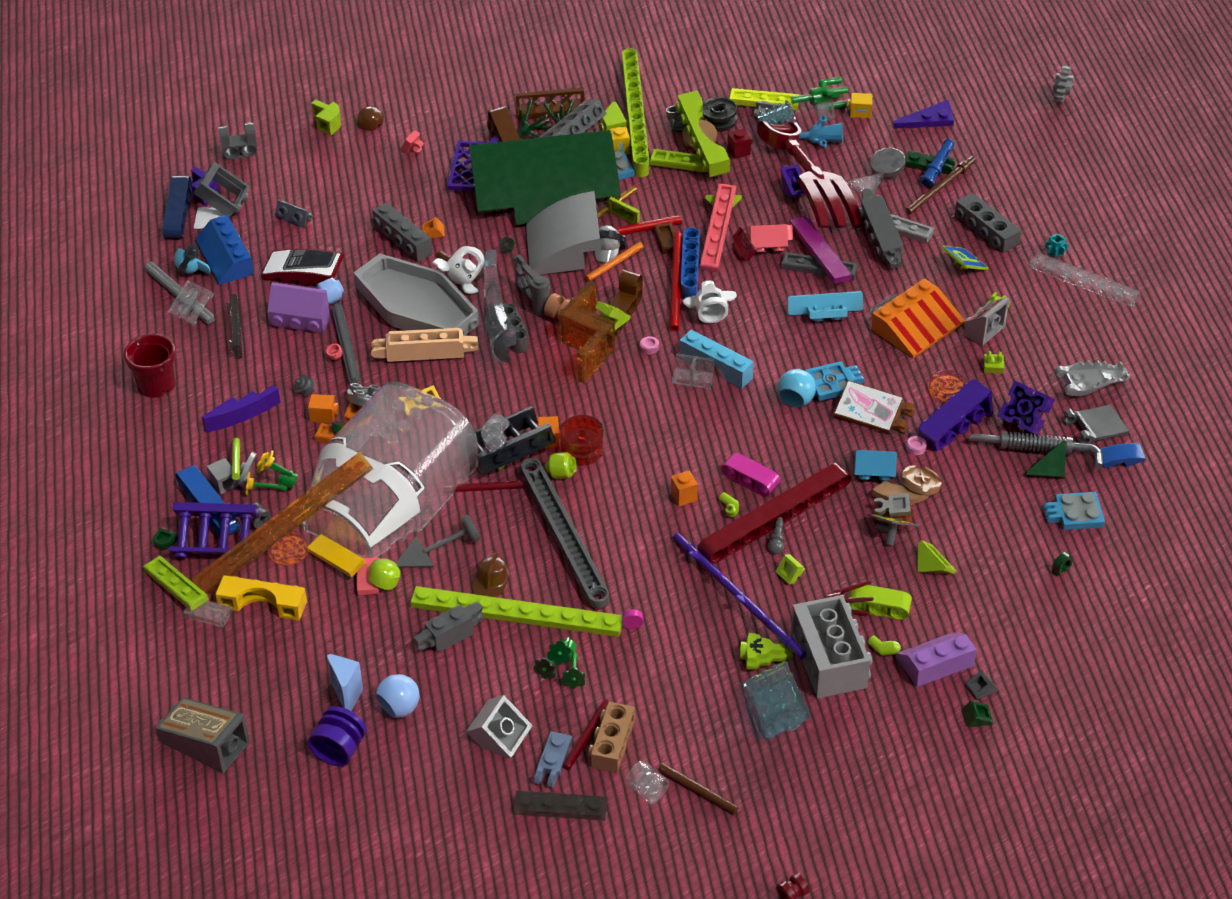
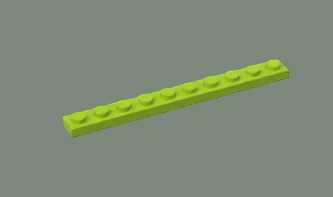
M418 586L415 587L411 599V608L446 612L460 604L466 607L475 602L481 604L483 618L620 637L623 625L622 615Z

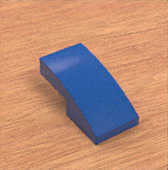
M1137 443L1118 444L1101 448L1105 469L1124 462L1126 467L1146 461L1142 447Z

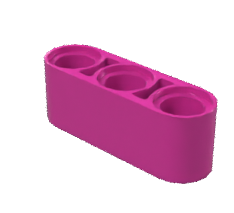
M734 453L721 466V471L727 478L764 497L770 495L781 482L776 472L739 453Z

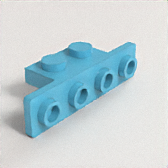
M861 291L788 296V314H807L813 321H822L824 318L840 320L842 317H848V311L863 310V293Z

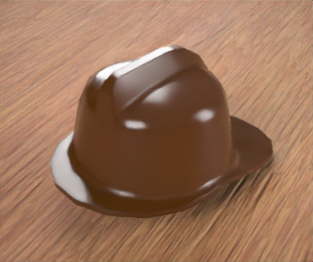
M497 553L480 561L472 583V589L476 595L498 597L504 591L510 576V568L503 559L498 557Z

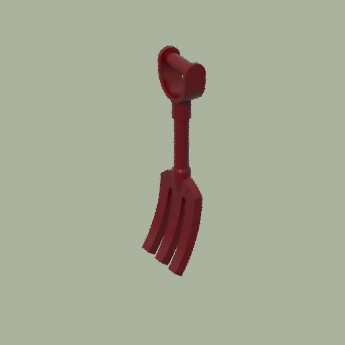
M759 121L757 134L761 140L774 148L786 150L806 171L799 176L797 182L810 202L818 228L830 226L822 197L830 211L835 228H845L847 226L839 197L847 211L852 228H862L864 223L859 215L858 204L845 180L839 175L821 171L801 149L798 143L801 133L800 126L795 121H791L788 124H768L766 121Z

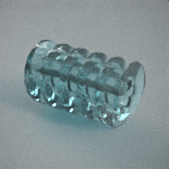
M787 100L785 101V106L778 103V109L773 105L772 111L765 108V114L760 110L758 116L759 121H766L768 124H778V122L784 124L785 119L791 122V117L796 120L792 106Z

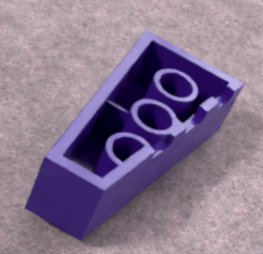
M973 378L969 383L964 384L958 393L952 395L941 408H937L931 417L920 424L918 427L919 436L926 440L927 445L938 452L954 441L958 433L964 434L973 423L975 425L981 423L983 416L987 415L989 417L994 414L991 390Z

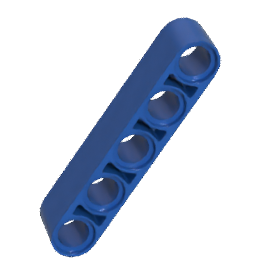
M692 227L685 229L683 232L681 298L683 300L690 296H696L698 293L700 232Z
M195 465L175 473L178 484L192 503L225 504ZM212 517L209 519V525L220 538L221 519L219 517ZM232 517L230 520L228 535L240 530L236 517Z

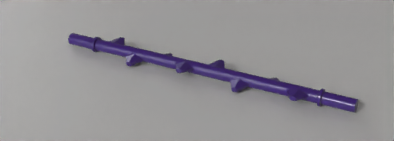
M680 533L674 534L673 539L684 551L704 567L736 600L742 603L776 635L786 648L793 651L800 659L806 657L807 653L794 641V638L789 637L775 624L763 610L758 608L716 566L694 548L692 543H689Z

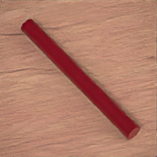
M523 481L442 485V493L523 488Z
M603 700L562 765L565 770L569 771L599 725L602 710L607 709L608 700Z

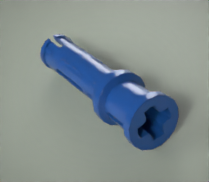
M945 139L933 162L927 165L925 174L920 177V182L924 186L931 188L935 185V179L942 173L941 168L955 146L953 140Z

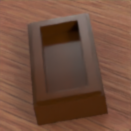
M672 223L654 226V232L662 253L673 252L675 231Z

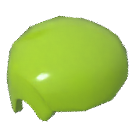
M376 559L371 563L368 570L370 573L369 581L376 587L391 590L397 586L400 570L395 562L389 559Z

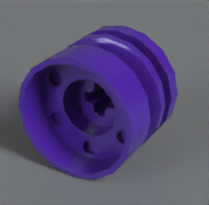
M331 706L325 710L318 725L307 740L308 748L318 759L327 764L345 766L349 763L356 751V747L359 746L366 734V725L360 717L350 710L339 706Z

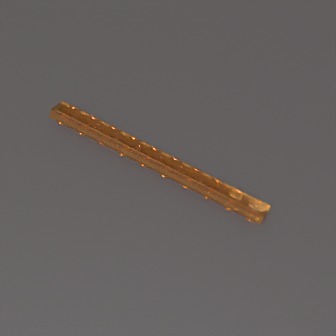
M361 451L198 573L192 580L197 587L208 595L220 585L224 575L232 577L374 468Z

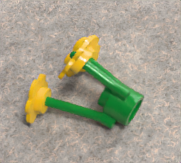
M271 450L270 453L267 452L262 455L257 464L256 472L260 473L270 468L280 473L278 482L281 485L254 482V478H250L251 472H248L247 482H245L246 495L248 496L249 490H253V486L280 489L286 492L287 488L293 489L298 474L273 462L274 457L272 456L274 451Z

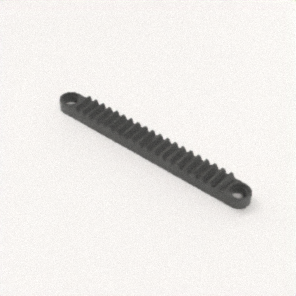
M534 458L524 460L521 464V473L526 486L529 488V492L532 493V498L535 499V504H537L547 527L552 532L559 550L561 549V553L564 555V559L567 561L574 579L576 578L583 596L586 597L590 606L599 609L607 606L609 603V591L539 460ZM528 467L536 468V470L534 471H528L526 469ZM601 594L604 596V598L596 600L593 598V596Z

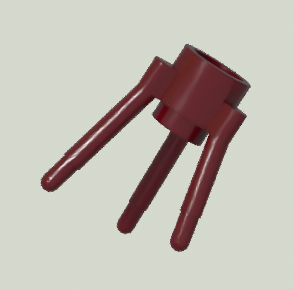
M867 580L842 589H834V593H828V598L843 595L846 603L873 601V597L847 598L846 594H842L869 585L872 581ZM851 609L852 614L869 615V611Z

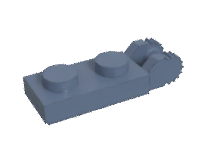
M550 732L538 764L534 784L540 785L544 773L550 774L548 787H554L558 776L560 777L563 769L562 765L567 758L572 744L571 735Z

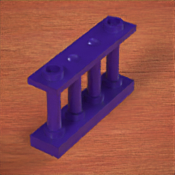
M173 502V511L180 518L178 547L169 546V552L175 558L186 559L187 556L234 557L240 561H248L249 558H255L256 554L254 551L248 549L250 521L253 518H259L260 510L256 505ZM191 516H199L201 518L198 547H186L188 521ZM212 517H219L221 519L219 548H207L209 519ZM232 517H240L242 520L239 549L227 548L229 523Z

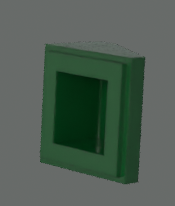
M970 700L962 708L963 718L967 727L993 724L988 705Z

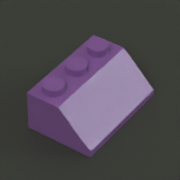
M272 283L267 311L270 326L324 333L330 320L327 290Z
M952 632L898 652L896 657L915 686L919 687L973 667L977 649L966 634Z

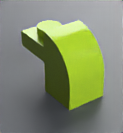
M315 99L311 106L313 117L317 121V129L332 135L341 126L340 108L335 102L327 105Z

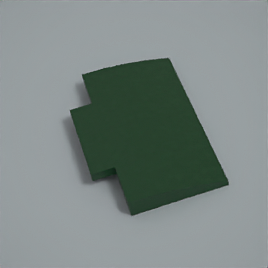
M611 130L469 145L478 215L514 211L516 227L526 226L537 214L547 207L574 195L594 191L596 202L609 201L610 197L615 199L621 198Z

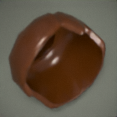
M373 106L364 107L358 113L357 125L364 130H376L379 124L382 126L384 114L379 108Z

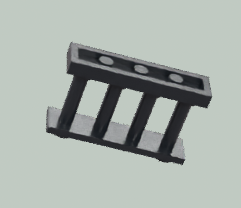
M533 406L461 437L467 455L475 451L477 452L476 458L483 475L556 443L549 423L540 427L537 425L538 420ZM524 429H531V431H528L522 435L520 434V431ZM512 435L513 439L503 443L502 439ZM493 443L495 444V447H492L486 451L484 450V447Z

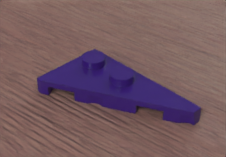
M949 100L893 120L894 129L954 126V118Z

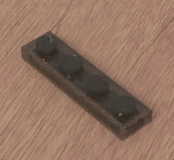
M516 790L514 815L605 821L608 801L606 796Z

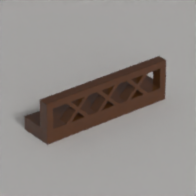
M584 88L515 93L517 118L520 120L519 109H522L523 117L526 114L529 102L520 104L519 99L523 98L532 100L528 119H538L545 114L548 115L547 118L551 117L543 105L544 102L547 103L555 116L557 113L560 114V105H563V116H566L572 99L570 97L573 94H580V99H573L574 103L571 111L584 102ZM561 95L564 97L561 101L554 100L556 96ZM539 97L546 98L544 102L537 101Z

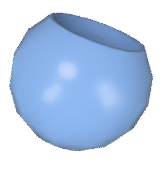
M402 674L390 675L384 678L376 692L378 702L393 718H404L411 714L417 707L420 698L416 683L410 677Z

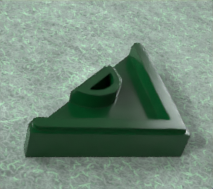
M1062 441L1028 470L1026 476L1064 479L1066 441Z

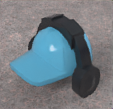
M192 243L187 246L186 250L178 248L175 252L174 263L178 268L177 273L181 276H184L185 273L192 274L198 269L210 274L209 265L198 259L199 247Z

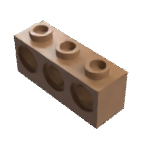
M609 702L607 709L602 710L600 717L601 726L596 728L594 740L596 741L594 745H590L588 758H591L592 768L618 773L635 722V707Z

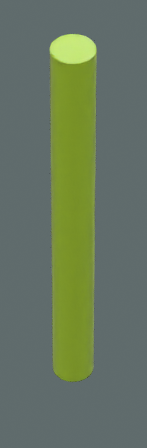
M239 438L232 440L233 480L240 479Z

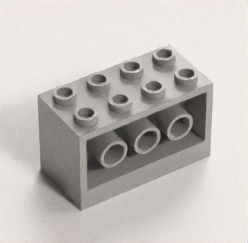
M843 595L793 605L791 634L794 641L807 653L802 662L817 698L865 689L868 687V679L871 678L869 669L870 665H872L871 653L865 649L864 637L859 635L857 620L852 618L851 606L849 603H846Z

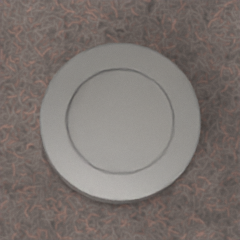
M251 452L247 462L242 463L240 467V472L242 473L237 485L241 487L244 485L257 453Z

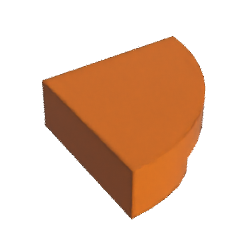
M321 423L314 437L315 441L328 443L335 436L329 425Z

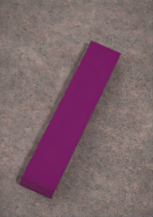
M806 216L790 219L789 225H792L794 232L832 282L835 284L850 281L851 273Z

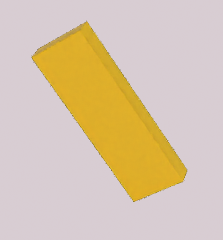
M322 534L307 547L309 553L350 577H353L366 564L363 558Z

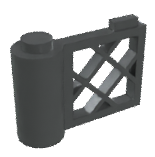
M517 255L514 257L515 284L532 303L533 314L542 317L546 316L544 308L550 296V281L547 277L537 276L521 255Z

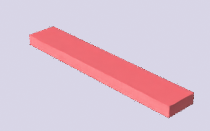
M718 184L700 262L701 270L718 272L736 193V186Z

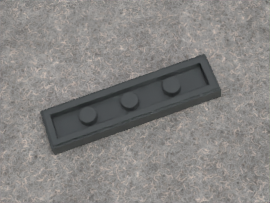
M785 252L781 269L828 276L813 256ZM841 261L851 273V280H854L858 263Z

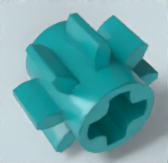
M1055 234L1049 236V240L1045 242V248L1048 249L1047 253L1052 257H1060L1064 255L1065 251H1068L1069 243H1066V238L1062 235Z

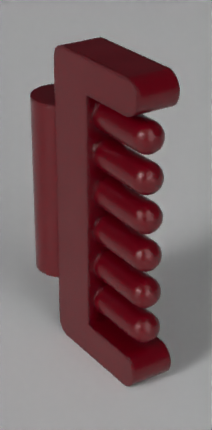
M741 226L732 237L734 240L732 247L740 261L750 260L757 251V248L754 247L749 236L745 233V228Z

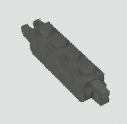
M865 188L861 191V207L858 208L860 217L864 218V227L866 231L870 232V241L872 244H875L876 255L881 258L882 263H887L890 269L901 267V258L903 256V242L883 197L879 195L874 196L871 189Z

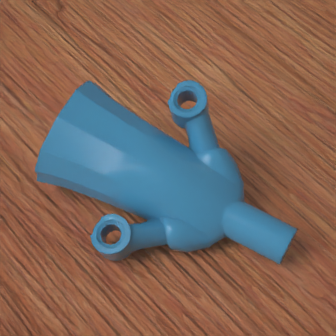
M822 115L817 124L813 125L808 132L800 133L799 139H808L812 144H818L822 149H825L827 142L843 143V125L838 123L822 126V124L827 123L826 116Z

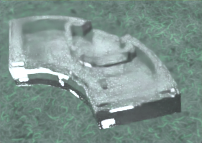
M497 413L486 421L481 433L484 445L490 451H494L507 442L506 436L503 433L510 425L509 420Z

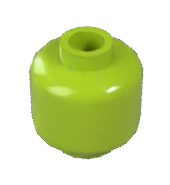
M568 452L553 453L545 463L546 472L550 473L551 477L556 480L570 478L576 472V460Z

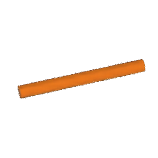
M638 242L585 276L586 281H592L643 249V244Z

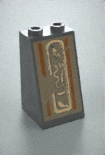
M182 697L177 704L172 706L170 712L164 719L158 722L155 728L159 742L222 774L250 743L245 715Z

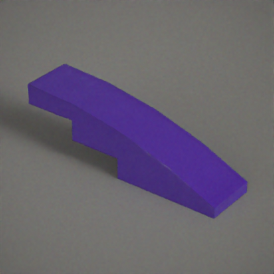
M273 385L260 394L252 391L238 401L233 397L202 416L204 431L208 433L227 428L271 409L281 403L278 388Z

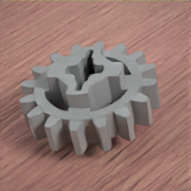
M1063 65L1061 73H1056L1053 93H1056L1055 102L1064 104L1066 95L1070 96L1074 76L1070 75V66Z

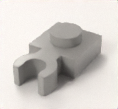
M909 493L888 495L889 500L882 498L874 499L875 505H882L881 508L875 509V515H883L886 512L890 513V517L911 515Z

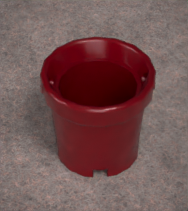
M145 334L136 337L124 349V359L128 368L132 370L138 391L141 390L142 395L146 397H162V392L168 390V393H170L176 384L174 373L175 346L172 340L164 335Z

